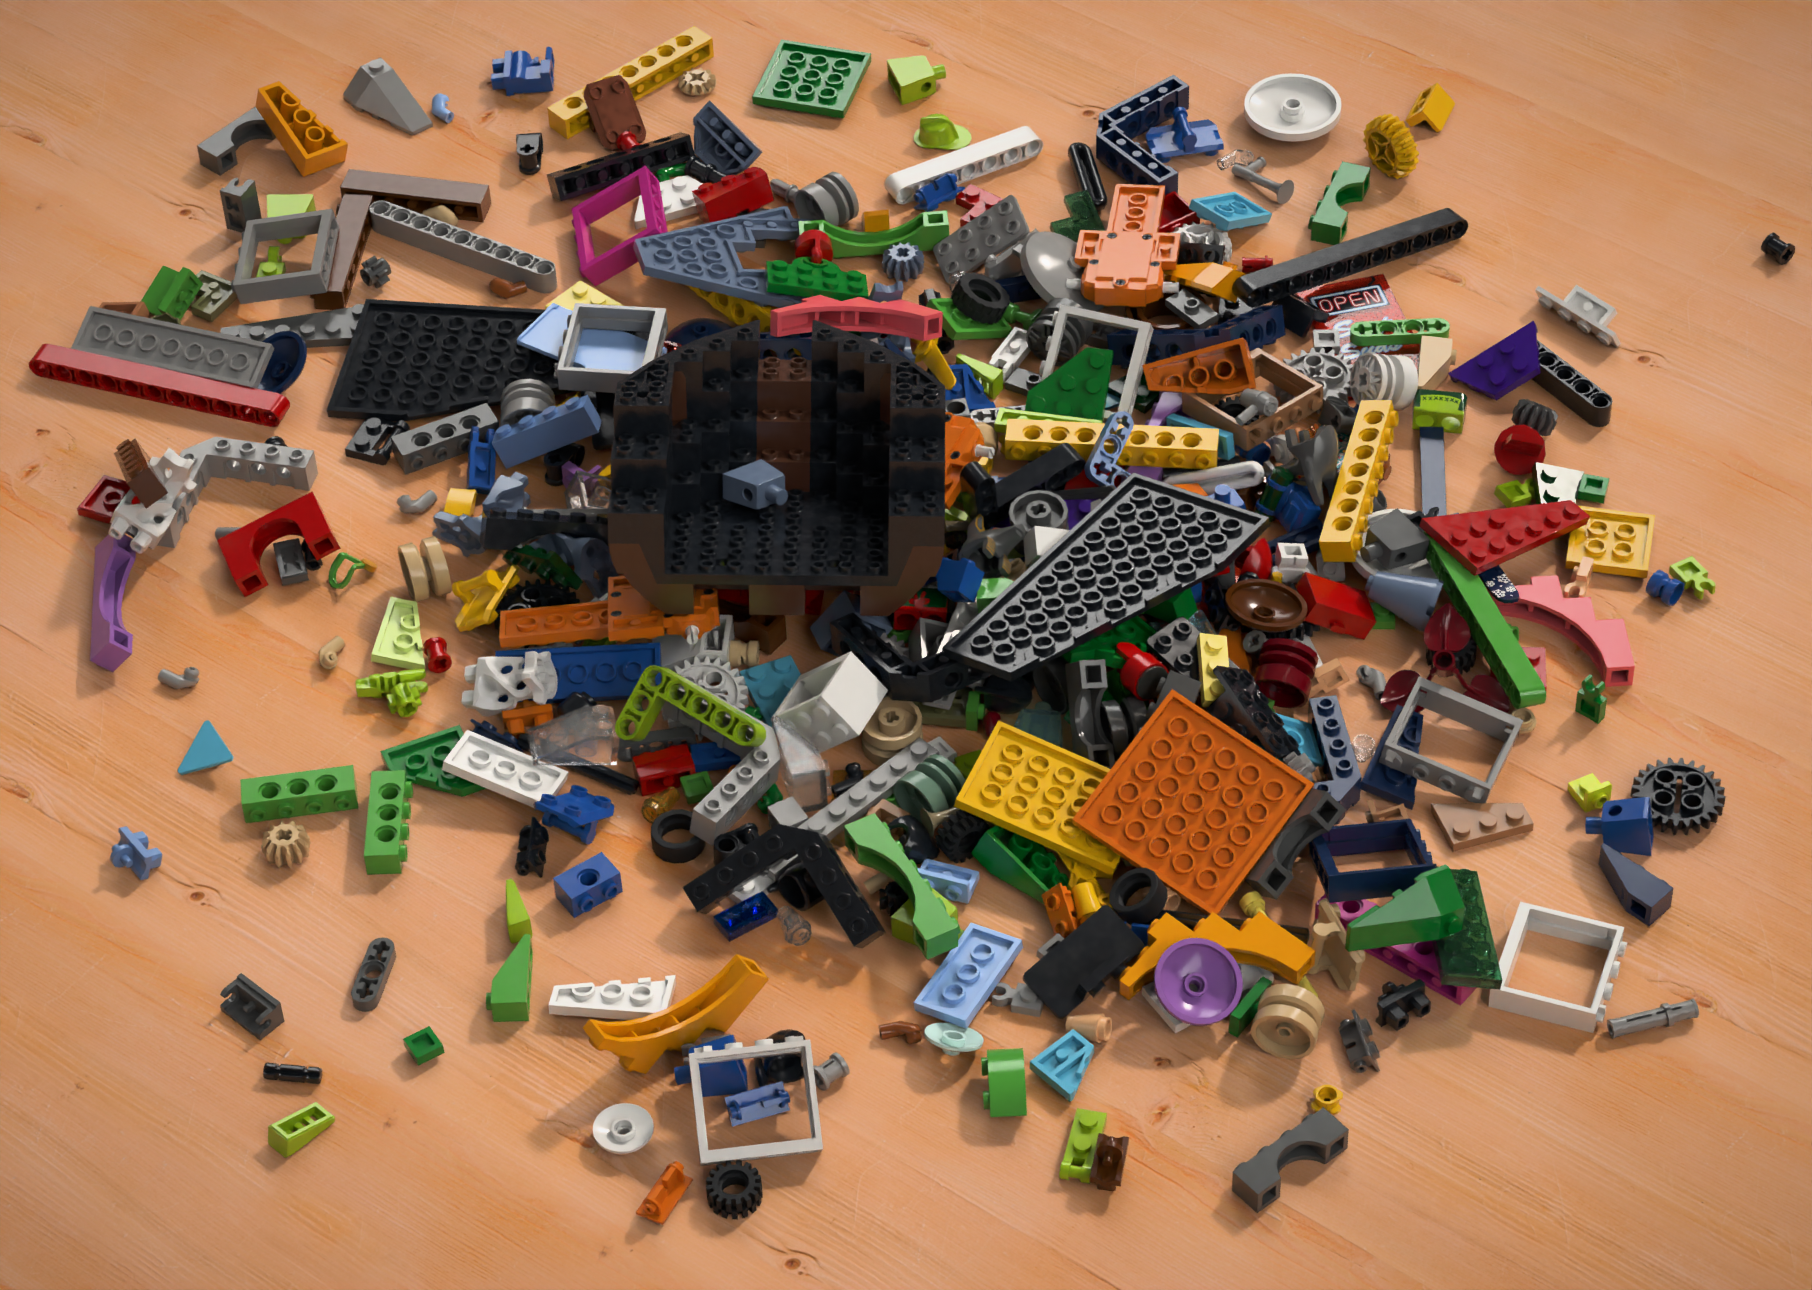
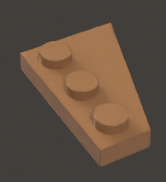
M1523 803L1431 804V813L1453 852L1533 831L1534 823Z

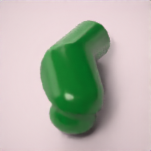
M686 163L659 169L656 171L655 177L659 182L670 180L669 177L685 176L684 169Z
M776 783L767 790L766 796H762L764 800L762 802L758 800L757 802L758 808L764 814H768V806L783 800V795Z

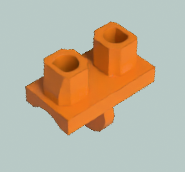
M525 699L523 702H517L516 708L502 711L504 730L507 729L508 733L517 739L520 734H525L524 727L535 725L536 735L538 736L551 734V725L554 722L552 704L540 705L533 700L528 701V699Z

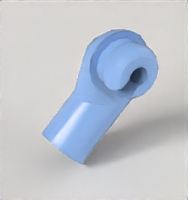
M438 93L432 99V113L446 123H450L454 118V113L445 108L448 106L446 101H449V98L442 93Z

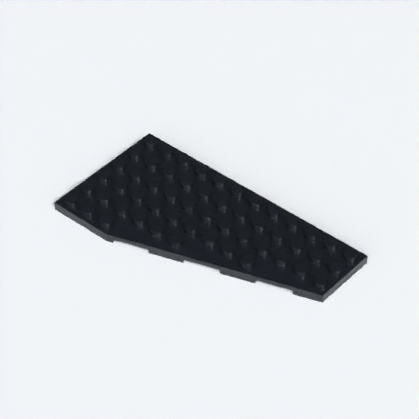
M1133 472L942 647L943 656L1012 682L1225 570L1270 527L1269 517Z

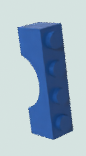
M943 557L936 577H930L923 587L937 581L938 591L953 602L974 603L984 572L975 566L976 563L972 560L960 558V561Z

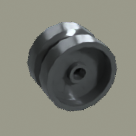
M1043 490L1029 491L1018 496L1010 505V526L1022 523L1026 529L1025 535L1034 526L1069 530L1067 504L1059 495L1053 492ZM1022 539L1014 549L1019 554L1025 556L1024 541Z
M1135 696L1123 697L1120 705L1113 699L1101 701V724L1106 738L1113 743L1115 761L1120 758L1136 737L1140 727H1143L1149 720L1145 718L1147 709L1143 700H1139Z

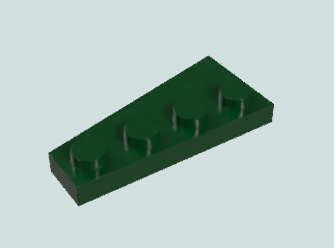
M519 544L512 550H499L504 555L502 559L510 566L518 565L529 574L535 572L545 581L552 579L562 588L568 586L578 590L583 583L581 578L555 551L550 550L547 554V551L543 548L538 547L535 550L531 545L526 544L525 546Z

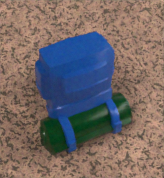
M1276 466L1266 479V486L1255 504L1256 509L1254 513L1269 517V522L1275 519L1279 520L1288 533L1317 521L1322 510L1319 506L1315 505L1308 487L1293 482L1294 475L1287 468Z

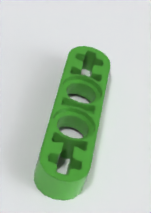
M1442 318L1356 322L1350 327V341L1356 346L1421 344L1422 335L1449 338L1450 324ZM1407 330H1417L1418 333H1408ZM1391 331L1393 334L1386 335L1382 334L1381 332Z

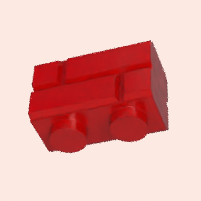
M687 744L671 745L663 750L643 752L638 756L632 757L634 776L639 783L638 787L642 797L681 787L680 777L696 774L695 765Z

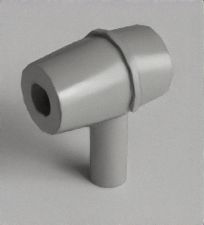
M1247 388L1240 396L1241 405L1247 409L1240 413L1235 420L1242 426L1257 413L1270 417L1277 411L1278 400L1266 391Z

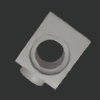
M793 796L767 807L770 828L777 824L797 828L809 819Z

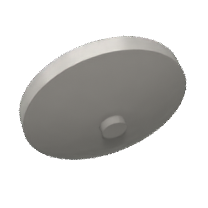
M1044 231L1032 235L1021 249L1020 261L1023 272L1033 289L1047 303L1055 298H1067L1077 302L1086 310L1100 312L1104 305H1095V302L1081 295V290L1066 287L1067 279H1081L1085 268L1079 266L1074 261L1077 243L1054 232Z

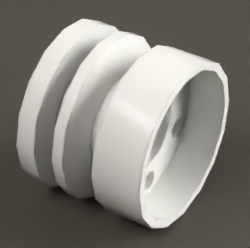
M1364 353L1357 358L1350 374L1351 395L1358 405H1360L1361 400H1392L1394 409L1403 410L1412 403L1418 388L1417 368L1413 360L1407 356Z

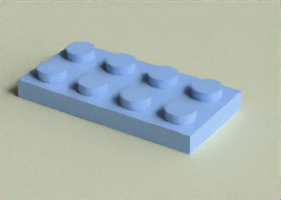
M970 923L959 938L958 947L951 949L914 1001L915 1011L967 1029L1023 949L1022 940Z

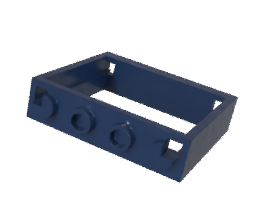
M1411 819L1333 826L1329 832L1321 834L1309 842V856L1329 903L1392 897V893L1398 889L1404 892L1414 885V878L1421 873L1437 868V864H1433L1431 852H1427L1425 840H1421L1420 829L1415 828ZM1405 849L1412 865L1338 872L1332 856Z

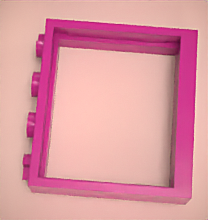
M646 166L572 208V224L576 233L574 239L578 247L576 254L580 260L579 272L583 278L587 277L595 287L638 262L633 249L635 239L668 232L659 180ZM641 195L647 229L595 258L590 224Z

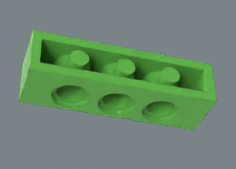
M353 765L240 780L241 803L246 823L358 809L357 783Z
M405 770L372 771L364 847L367 875L402 874V862H407L408 851L407 845H404V840H409V824L406 823V819H411V804L408 802V798L413 797L412 781H407Z

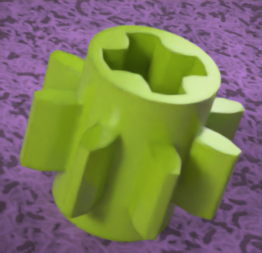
M408 683L395 685L391 689L390 694L386 695L387 705L391 714L398 712L400 717L412 716L416 713L418 706L422 705L419 698L421 695L416 686L410 689Z

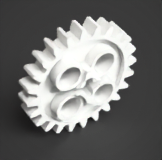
M706 656L704 662L701 663L698 657H695L694 664L692 665L687 660H684L685 668L683 669L674 666L677 674L742 711L746 709L744 705L749 704L748 696H746L749 693L747 686H745L744 676L739 675L738 668L731 670L730 662L721 666L719 657L714 663H710L709 656ZM713 682H720V684L716 686L710 685ZM662 714L663 720H668L670 729L674 727H688ZM697 735L698 740L701 741L703 739V735Z

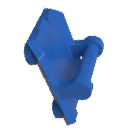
M1177 107L1173 110L1174 124L1152 127L1145 135L1150 153L1156 155V159L1162 163L1169 162L1171 157L1197 153L1214 156L1218 153V150H1224V143L1218 133L1217 125L1209 119L1188 122V114L1184 107Z
M573 785L569 793L558 796L542 794L540 801L535 802L533 805L534 810L544 812L542 817L543 825L559 828L579 837L581 842L589 845L595 838L598 821L613 816L614 804L607 797L594 796L587 793L588 790L586 788Z

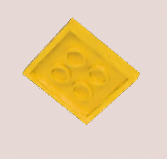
M1579 506L1590 517L1586 525L1570 532L1565 568L1574 569L1575 566L1579 567L1584 556L1594 559L1592 572L1647 578L1655 515Z

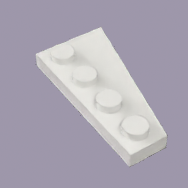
M676 975L665 976V981L651 982V977L638 978V983L621 984V980H613L603 986L596 987L592 982L556 985L553 988L548 1005L549 1014L621 1020L643 1018L670 1007L676 986Z

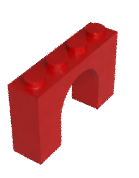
M313 491L217 540L234 581L244 597L269 585L262 571L260 559L267 546L278 538L287 535L303 537L316 560L341 549Z

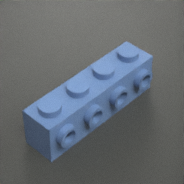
M588 395L581 398L573 397L567 400L565 404L558 407L550 406L538 415H527L513 425H502L496 430L492 445L507 469L598 433L602 420Z

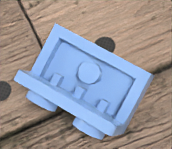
M925 859L921 867L918 868V873L922 879L926 878L931 887L944 898L966 904L969 903L980 879L979 871L931 859Z

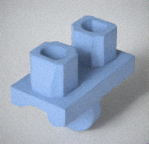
M127 826L119 828L120 841L112 847L113 852L111 853L110 861L118 868L130 867L140 880L148 879L150 869L161 866L162 853L158 848L147 850L149 841L143 831L132 833Z

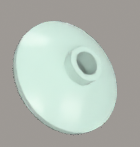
M952 1023L930 1024L924 1031V1036L930 1043L942 1048L945 1054L953 1056L959 1055L960 1052L978 1050L983 1046L984 1042L982 1035L969 1027L966 1029Z

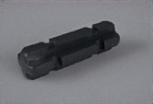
M265 1063L263 1077L270 1080H277L279 1078L281 1081L302 1083L307 1081V1083L319 1084L322 1080V1069L310 1066L307 1069V1067L299 1065L281 1064L279 1066L277 1063Z

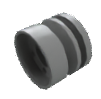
M831 172L816 180L815 183H811L796 191L794 196V205L800 219L825 220L834 226H838L857 217L859 212L856 193L845 177L837 172Z
M519 379L510 383L503 389L501 395L500 427L505 424L513 425L527 415L535 416L542 413L546 408L555 406L554 392L548 385L539 380Z

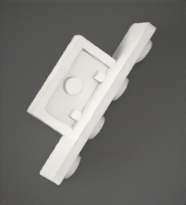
M1578 285L1572 289L1564 300H1561L1540 286L1535 289L1539 297L1538 302L1546 309H1555L1564 320H1573L1585 333L1591 331L1605 345L1612 344L1618 348L1621 344L1616 333L1607 328V325L1617 315L1616 309Z

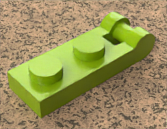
M1077 1108L1064 1159L1061 1162L1059 1179L1069 1180L1071 1177L1080 1179L1082 1183L1090 1184V1174L1098 1134L1104 1133L1107 1113Z

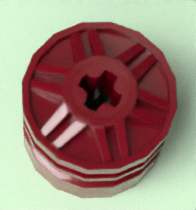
M1275 638L1263 642L1257 662L1259 667L1256 668L1253 677L1254 682L1259 685L1258 691L1262 692L1267 698L1274 700V706L1300 708L1306 705L1312 686L1311 680L1315 675V668L1319 659L1317 653L1309 646L1291 639Z

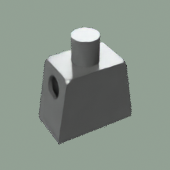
M1397 508L1368 528L1365 546L1360 549V555L1367 563L1377 559L1386 569L1391 570L1426 559L1430 539Z

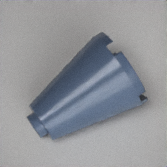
M1377 571L1375 576L1370 574L1364 590L1369 591L1368 597L1419 631L1424 632L1435 609L1444 581Z

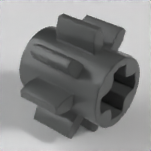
M373 256L361 263L364 268L360 270V275L368 286L374 284L376 288H379L390 281L388 275L391 274V268L384 258L377 260L376 256Z

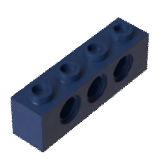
M760 332V359L764 360L767 357H775L770 353L771 349L776 352L777 358L780 360H791L795 357L812 360V332L782 337L771 336L770 332ZM794 349L799 350L800 353H801V356L797 355V354L794 352Z

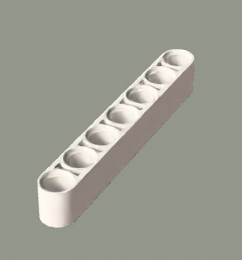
M1023 126L895 172L887 177L884 186L898 204H906L915 201L914 194H916V190L929 183H933L936 190L934 180L947 173H954L958 180L956 185L1037 156L1043 149V142L1030 127Z

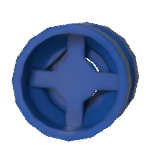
M1263 442L1249 451H1245L1235 444V452L1240 457L1246 458V461H1256L1263 466V463L1268 461L1271 456V449Z
M1657 570L1650 577L1646 586L1647 594L1653 597H1660L1662 602L1668 606H1673L1679 600L1684 590L1683 582L1678 579H1670L1669 575L1662 570Z

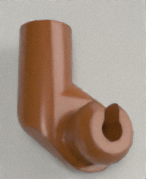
M494 278L489 284L491 291L504 299L527 292L524 280L511 284L501 278Z
M897 1021L879 1025L881 1040L903 1035L906 1036L908 1044L918 1043L922 1040L920 1034L922 1030L918 1024Z

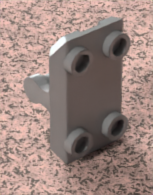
M1036 228L1031 232L1029 231L1026 236L997 257L993 254L990 255L984 264L985 276L993 280H1000L1025 275L1020 261L1021 249L1026 241L1039 231Z

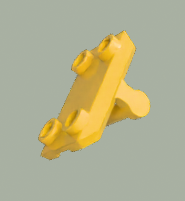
M512 565L503 572L490 569L484 571L481 576L467 581L459 580L452 584L454 595L460 597L464 602L462 609L455 618L459 632L471 631L477 626L489 625L496 620L498 613L495 609L507 589L514 587L520 580V577L517 575L519 567Z

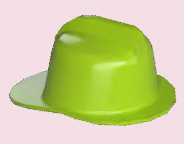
M931 114L927 117H922L920 119V128L914 134V142L922 148L959 150L968 146L972 140L971 133L966 128L953 124L943 114Z

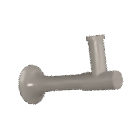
M1263 157L1257 158V160L1246 167L1235 164L1232 167V174L1276 193L1279 204L1287 203L1293 195L1294 183L1292 180L1277 183L1255 172L1266 166V160Z

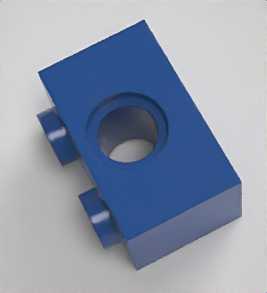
M602 852L553 878L556 898L574 918L623 892L620 872Z

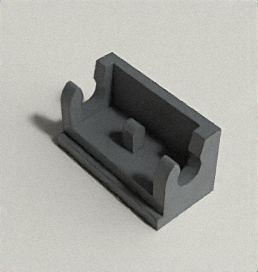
M234 178L225 188L220 189L227 229L242 233L245 231L248 220L262 219L255 181L248 179L242 186L238 187L236 185H238L239 179Z
M242 973L237 976V979L226 986L220 994L226 998L232 993L220 1005L221 1011L259 1040H262L284 1022L281 1003Z

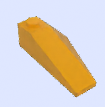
M1223 261L1222 265L1213 262L1180 264L1176 266V270L1163 271L1164 281L1179 282V284L1188 286L1196 291L1236 303L1238 297L1232 292L1233 284L1239 277L1246 274L1237 270L1238 265Z

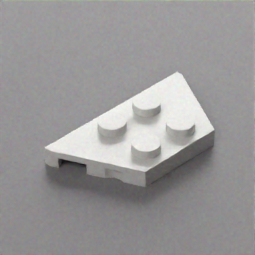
M689 175L659 182L666 221L698 213L692 191L697 190L698 186L703 183ZM641 195L639 196L634 219L636 229L647 227Z

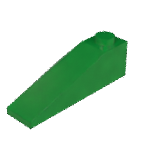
M998 825L984 833L971 853L991 874L1043 904V893L1058 883H1062V886L1066 887L1069 883L1067 875L1060 873L1054 864L1057 859L1052 852L1048 853L1043 845Z
M1445 864L1421 873L1414 878L1415 884L1404 892L1398 889L1392 893L1393 899L1382 907L1375 905L1347 925L1345 949L1350 952L1439 940L1462 931L1465 906L1450 868Z

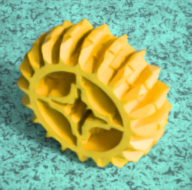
M1391 113L1373 118L1363 131L1365 135L1363 141L1366 143L1365 149L1368 151V157L1372 160V165H1375L1382 173H1386L1388 177L1399 179L1409 175V173L1416 169V164L1419 163L1417 158L1419 152L1416 150L1418 144L1414 142V136L1411 135L1410 128H1407L1405 122L1400 121L1398 116H1393Z

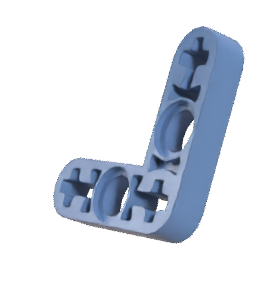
M1119 411L1108 417L1085 464L1084 471L1086 477L1098 486H1115L1114 479L1117 475L1121 476L1124 481L1131 475L1116 465L1133 429V418L1129 413ZM1122 419L1121 424L1124 426V428L1117 430L1119 424L1118 422H1116V420ZM1106 439L1111 440L1114 444L1112 454L1107 453L1104 449ZM1100 464L1099 469L1104 473L1096 474L1097 469L1094 465Z

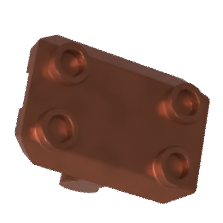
M621 75L586 85L583 97L591 115L589 119L590 128L593 133L597 132L602 146L611 151L618 150L616 139L621 133L626 131L636 135L637 143L645 140V126L630 87Z

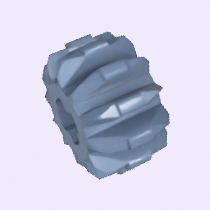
M899 242L897 246L890 245L889 249L884 250L882 268L884 273L888 275V278H895L896 281L905 280L907 282L909 278L917 279V275L922 274L924 269L923 251L919 250L918 245L911 246L910 242L907 244Z

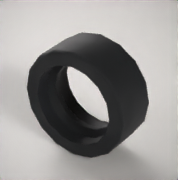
M683 809L670 810L662 813L654 820L651 826L652 849L656 856L663 861L674 864L686 863L694 860L704 850L706 846L705 841L695 835L689 841L676 844L662 839L666 833L673 830L684 829L690 831L691 811Z
M1135 868L1127 871L1113 884L1109 894V903L1124 922L1130 925L1132 923L1143 924L1155 918L1165 907L1168 899L1167 888L1156 873L1148 868ZM1144 887H1151L1143 900L1132 906H1126L1129 898L1136 891Z

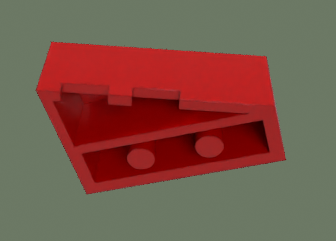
M758 167L748 168L744 170L743 174L737 176L727 175L721 178L720 182L714 184L704 183L698 186L697 190L692 191L699 218L705 224L737 217L736 214L745 210L752 212L774 201L768 175L763 169Z

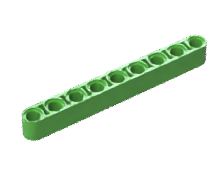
M1424 531L1423 533L1430 539L1426 555L1428 563L1437 578L1444 581V590L1459 615L1467 622L1470 634L1514 708L1521 709L1544 704L1546 701V690L1543 682L1480 577L1470 573Z

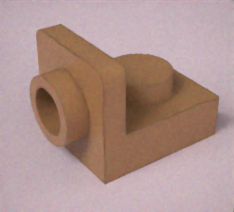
M884 798L876 806H872L866 813V816L875 813L880 821L885 822L887 825L898 817L910 815L907 811ZM897 827L890 832L901 837L906 831L903 828Z

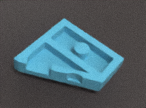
M1072 1029L1030 1061V1070L1071 1102L1093 1057L1094 1045Z

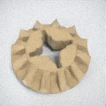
M702 67L699 70L692 68L690 72L683 71V75L679 77L678 85L680 90L686 94L704 95L715 88L716 77L710 70L704 71Z

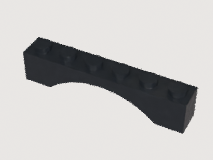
M493 507L490 511L483 510L480 543L483 549L512 550L529 539L550 533L578 534L587 538L602 540L608 545L607 514H597L596 517L586 516V514L581 512L560 515L559 512L551 510L544 511V514H538L528 509L507 512L506 509Z

